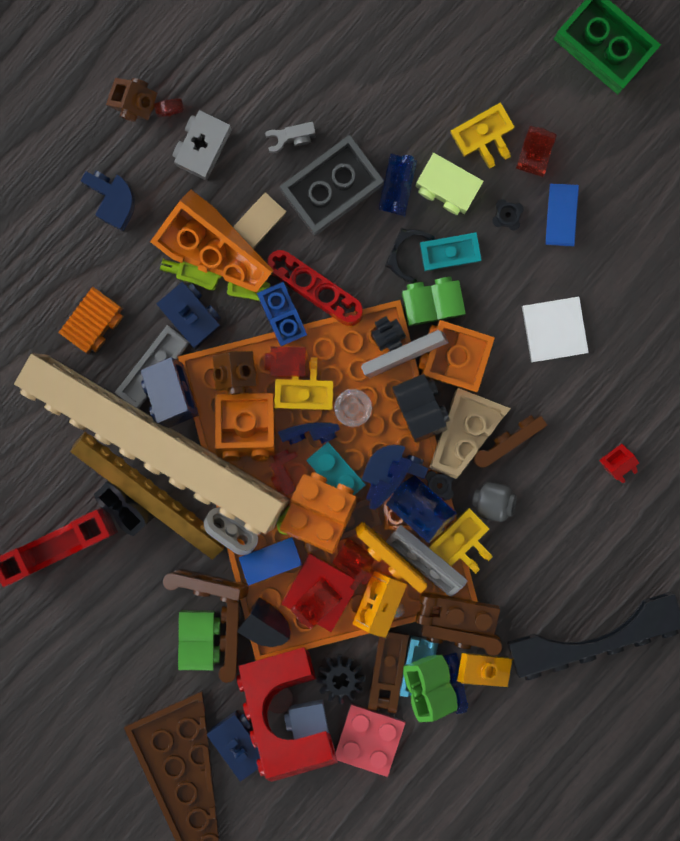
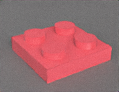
M351 703L335 750L337 761L388 777L406 722Z

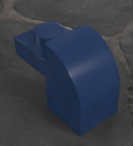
M86 171L81 182L105 196L95 216L124 232L135 209V198L131 188L118 175H116L112 184H109L110 178L98 171H95L94 174Z
M387 445L378 449L370 457L361 480L389 490L397 469L425 479L428 468L422 466L424 460L408 454L407 459L401 458L405 449L404 446Z

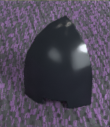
M260 597L252 606L250 615L245 621L243 620L237 631L252 642L267 647L283 645L290 640L291 634L289 624L282 613Z

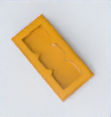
M462 653L457 682L508 687L512 659L502 656Z

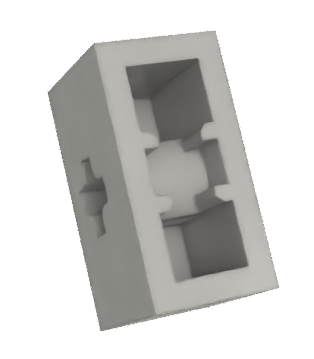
M199 110L196 117L193 115L190 117L185 128L188 134L184 142L179 141L176 145L173 157L176 158L174 163L177 167L207 181L232 129L229 124ZM204 138L207 147H201L197 151L194 142H200Z

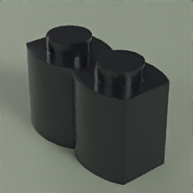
M422 374L392 387L415 443L447 430L446 422L450 421L445 406H438L434 396L439 395L433 379L427 381L425 374Z
M109 481L94 493L98 504L106 512L114 515L119 527L131 536H135L155 517Z

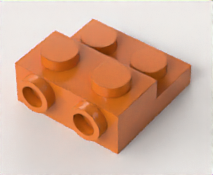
M442 320L437 321L436 326L431 324L428 334L441 330L446 335L449 343L421 355L418 363V368L422 369L421 375L425 374L427 378L478 392L495 337Z
M273 393L215 395V449L217 457H222L227 462H236L240 460V456H251L255 461H265L269 459V455H275Z
M311 473V476L303 474L291 498L292 503L279 529L283 533L333 554L357 505V498L353 495L354 491L345 485L338 484L337 488L326 484L327 479L320 474Z

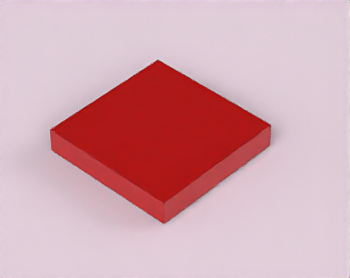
M310 553L281 604L332 632L360 581Z

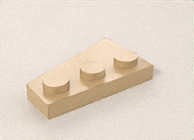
M457 388L448 411L450 421L446 422L447 430L440 434L429 469L456 479L511 408Z

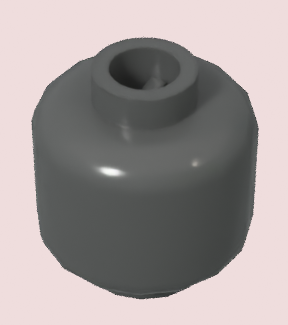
M486 482L481 490L476 489L473 497V506L477 507L478 515L481 518L504 522L508 516L512 517L514 514L517 495L513 494L510 486Z

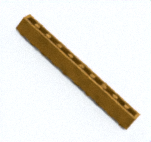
M84 432L74 443L70 451L72 454L122 490L213 560L224 549L223 544L206 532L204 522L196 517L193 512L187 510L179 501L170 497L166 491L158 488L150 479L141 475L137 469L128 465L124 459L111 452L107 446L98 442L94 436Z

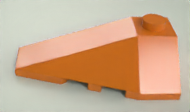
M192 189L178 202L150 241L175 261L180 263L185 261L197 266L198 270L205 273L210 271L223 276L224 280L256 293L274 271L228 221Z

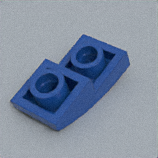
M550 184L546 245H575L579 185Z
M280 282L257 293L280 346L307 335L284 282Z

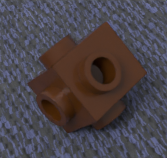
M115 78L106 105L120 111L119 116L128 121L136 122L137 118L149 120L158 93L147 88L148 83L137 78H132V80Z
M253 351L226 352L213 356V378L216 390H228V395L245 393V388L256 386Z

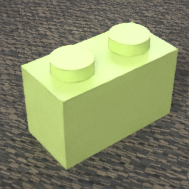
M433 153L415 187L420 189L418 193L426 199L433 201L436 198L445 203L443 208L455 215L461 212L465 215L483 180Z

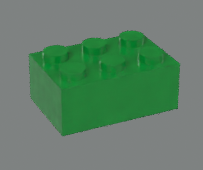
M584 0L554 37V40L617 95L661 46L659 42L610 0Z

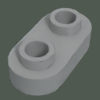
M220 507L212 509L204 520L206 532L232 552L238 555L250 554L258 543V535L245 528V522L235 517L232 520L219 512ZM214 523H219L222 528H217ZM237 539L243 540L245 545L238 543Z

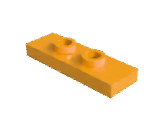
M361 522L355 528L358 537L369 546L367 549L369 554L378 562L383 559L390 565L388 570L396 579L401 581L404 578L420 594L428 587L424 576L365 522Z

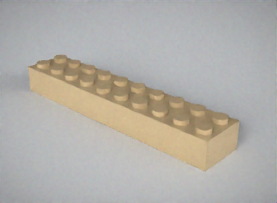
M31 354L14 385L21 388L20 393L33 401L39 399L45 402V408L48 411L59 416L61 413L71 418L69 422L81 430L86 428L96 433L94 437L106 445H110V443L120 447L119 452L125 457L132 460L138 458L144 461V467L157 475L160 472L170 477L169 482L182 490L185 487L195 492L194 497L207 505L210 502L221 507L219 510L221 514L232 520L235 517L246 522L244 527L257 535L261 532L266 534L275 528L280 516L291 500L231 463L217 457L214 453L172 428L157 424L150 415L47 354Z

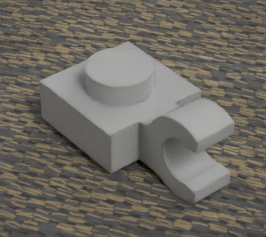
M313 122L286 127L283 130H269L265 133L266 138L276 137L278 139L276 146L268 147L269 153L281 151L287 142H294V146H301L311 143V138H316Z

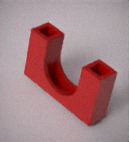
M103 508L97 509L62 528L1 555L0 583L2 587L12 584L117 533L118 530L110 514Z
M305 647L238 666L240 675L236 676L240 691L245 692L247 702L243 703L246 718L252 721L254 730L250 731V737L254 748L258 747L260 759H257V766L261 776H265V779L273 782L338 763L331 735L327 731L295 740H284L278 738L273 733L268 722L269 706L273 698L280 691L316 679L310 652Z

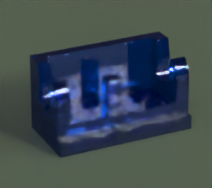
M416 476L401 483L386 503L393 512L428 543L445 530L444 526L451 522L458 514Z

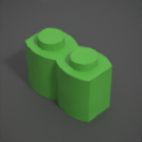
M452 277L436 279L435 285L424 287L423 282L407 285V290L402 291L408 327L457 318L466 314L459 280L452 281Z
M181 610L179 612L178 670H214V664L220 663V646H215V635H220V617H215V611Z
M442 655L426 656L404 666V679L411 693V704L414 714L419 722H433L457 711V696L449 683V666Z

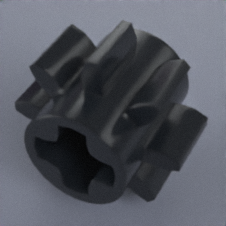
M387 316L374 322L377 329L372 331L371 334L380 351L387 348L390 352L402 346L401 340L405 339L406 335L397 319L390 322Z

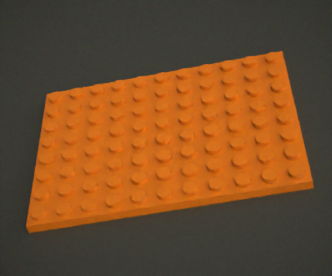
M397 300L363 309L362 320L354 326H346L333 317L303 324L307 335L283 346H280L275 333L272 332L178 356L179 361L183 363L199 416L194 417L200 445L217 455L215 449V395L228 394V390H216L213 378L214 355L226 352L253 351L256 386L245 388V393L243 394L273 393L274 405L275 379L292 380L293 357H299L301 361L299 380H310L309 361H311V357L317 358V380L333 381L332 410L274 408L275 455H269V459L265 461H255L251 456H240V460L229 463L289 499L292 498L303 474L311 476V473H317L306 460L327 442L332 445L360 479L373 453L387 445L404 446L405 449L401 458L407 459L408 454L424 460L422 466L428 468L427 473L434 471L429 469L437 446L435 435L418 443L414 442L392 389L393 386L420 376L416 359L407 361L372 378L365 376L361 368L362 364L389 352L387 348L380 351L371 334L372 331L377 329L374 322L385 316H387L390 322L397 319L406 335V338L401 340L402 346L411 342L401 301ZM354 311L346 313L345 317H348L349 315L356 316L357 314ZM399 469L396 470L389 490L363 481L366 485L354 495L357 498V502L372 497L382 525L371 529L385 541L395 530H384V501L431 500L425 495V491L428 489L426 478L423 479ZM438 483L437 488H442V484ZM435 497L433 499L435 501H446L447 529L457 520L452 499L445 500L443 497ZM276 524L273 530L266 534L261 532L258 535V543L252 552L292 536L281 534ZM445 530L408 531L429 547ZM357 534L340 540L333 554L320 548L306 553L304 547L306 542L293 537L303 564L311 553L360 581L332 632L281 604L303 564L249 585L248 595L240 599L245 620L250 615L252 606L260 597L282 613L291 631L290 640L280 646H261L251 641L255 660L258 661L302 647L311 649L369 634L353 625V621L373 571L394 577L388 570L390 565L383 559L380 562L374 559L367 551L369 546ZM237 539L238 543L245 545L243 540ZM227 548L235 581L247 584L239 561V557L243 555H238ZM460 558L451 567L468 581L452 597L478 602L469 566ZM423 575L428 587L422 593L449 596ZM404 578L401 581L406 583L407 586L390 628L416 622L417 612L421 611V594ZM433 607L432 613L439 614L440 607Z

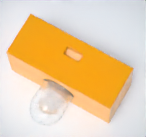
M373 571L353 625L370 634L386 638L393 619L401 618L405 614V606L400 601L407 584L392 576Z

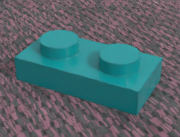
M477 232L420 242L424 271L482 261Z
M329 442L325 443L306 460L318 474L327 479L326 484L337 488L338 484L345 485L354 491L353 495H355L366 485Z

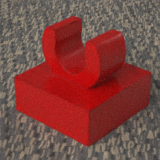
M620 444L599 460L604 469L621 483L625 482L623 475L630 470L634 474L638 472L636 466L639 462L637 458L623 444Z

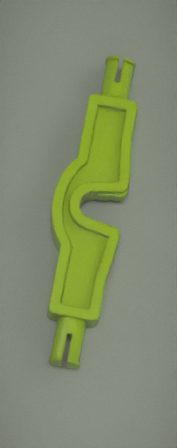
M163 259L162 264L164 265L160 266V271L177 274L178 280L195 284L209 291H214L219 278L223 277L210 271L207 273L200 271L197 266L185 261L176 263ZM231 282L228 283L227 294L229 296L260 302L256 292ZM264 282L257 293L271 287L270 283Z

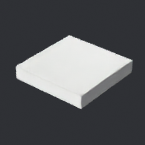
M579 297L522 306L531 363L589 353Z

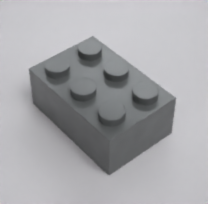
M348 135L282 184L280 191L315 237L380 189L384 184V180L352 137Z

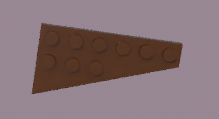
M203 690L124 726V730L175 841H219Z

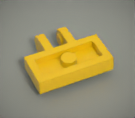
M501 102L450 131L464 157L479 150L480 155L489 168L495 166V162L486 144L494 141L503 159L506 160L511 157L501 136L510 132L515 127Z
M293 357L292 380L275 379L274 408L332 410L333 381L317 380V358L311 357V361H309L310 380H299L301 361L299 357Z
M470 508L428 547L450 566L461 558L475 574L480 568L473 559H470L465 554L472 546L478 550V553L484 559L489 561L493 557L478 541L489 528Z

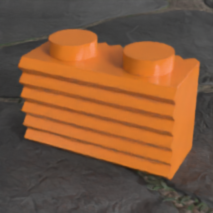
M92 287L58 333L86 354H90L92 350L96 353L106 341L103 335L108 328L115 329L122 320L123 315L120 312L123 308L98 289Z

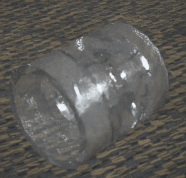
M346 390L336 399L334 405L335 415L346 426H360L371 415V401L368 395L361 390Z

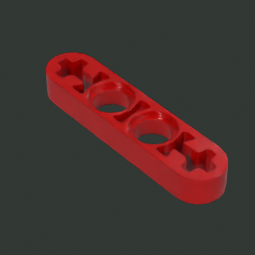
M277 250L270 254L267 264L274 270L271 274L276 279L284 282L285 285L346 326L357 325L362 320L363 308L356 298L284 250ZM285 259L286 266L292 270L289 279L287 278L289 272L286 269L280 267L276 270V260L281 262ZM302 273L309 274L312 277L311 283L306 287H300L296 284L297 276ZM324 289H330L335 293L334 299L329 303H324L319 299V294ZM341 297L344 298L341 300L343 306L348 309L352 308V306L355 307L356 316L349 315L345 317V310L337 306Z

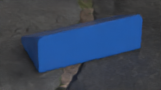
M293 537L239 557L248 586L303 564Z

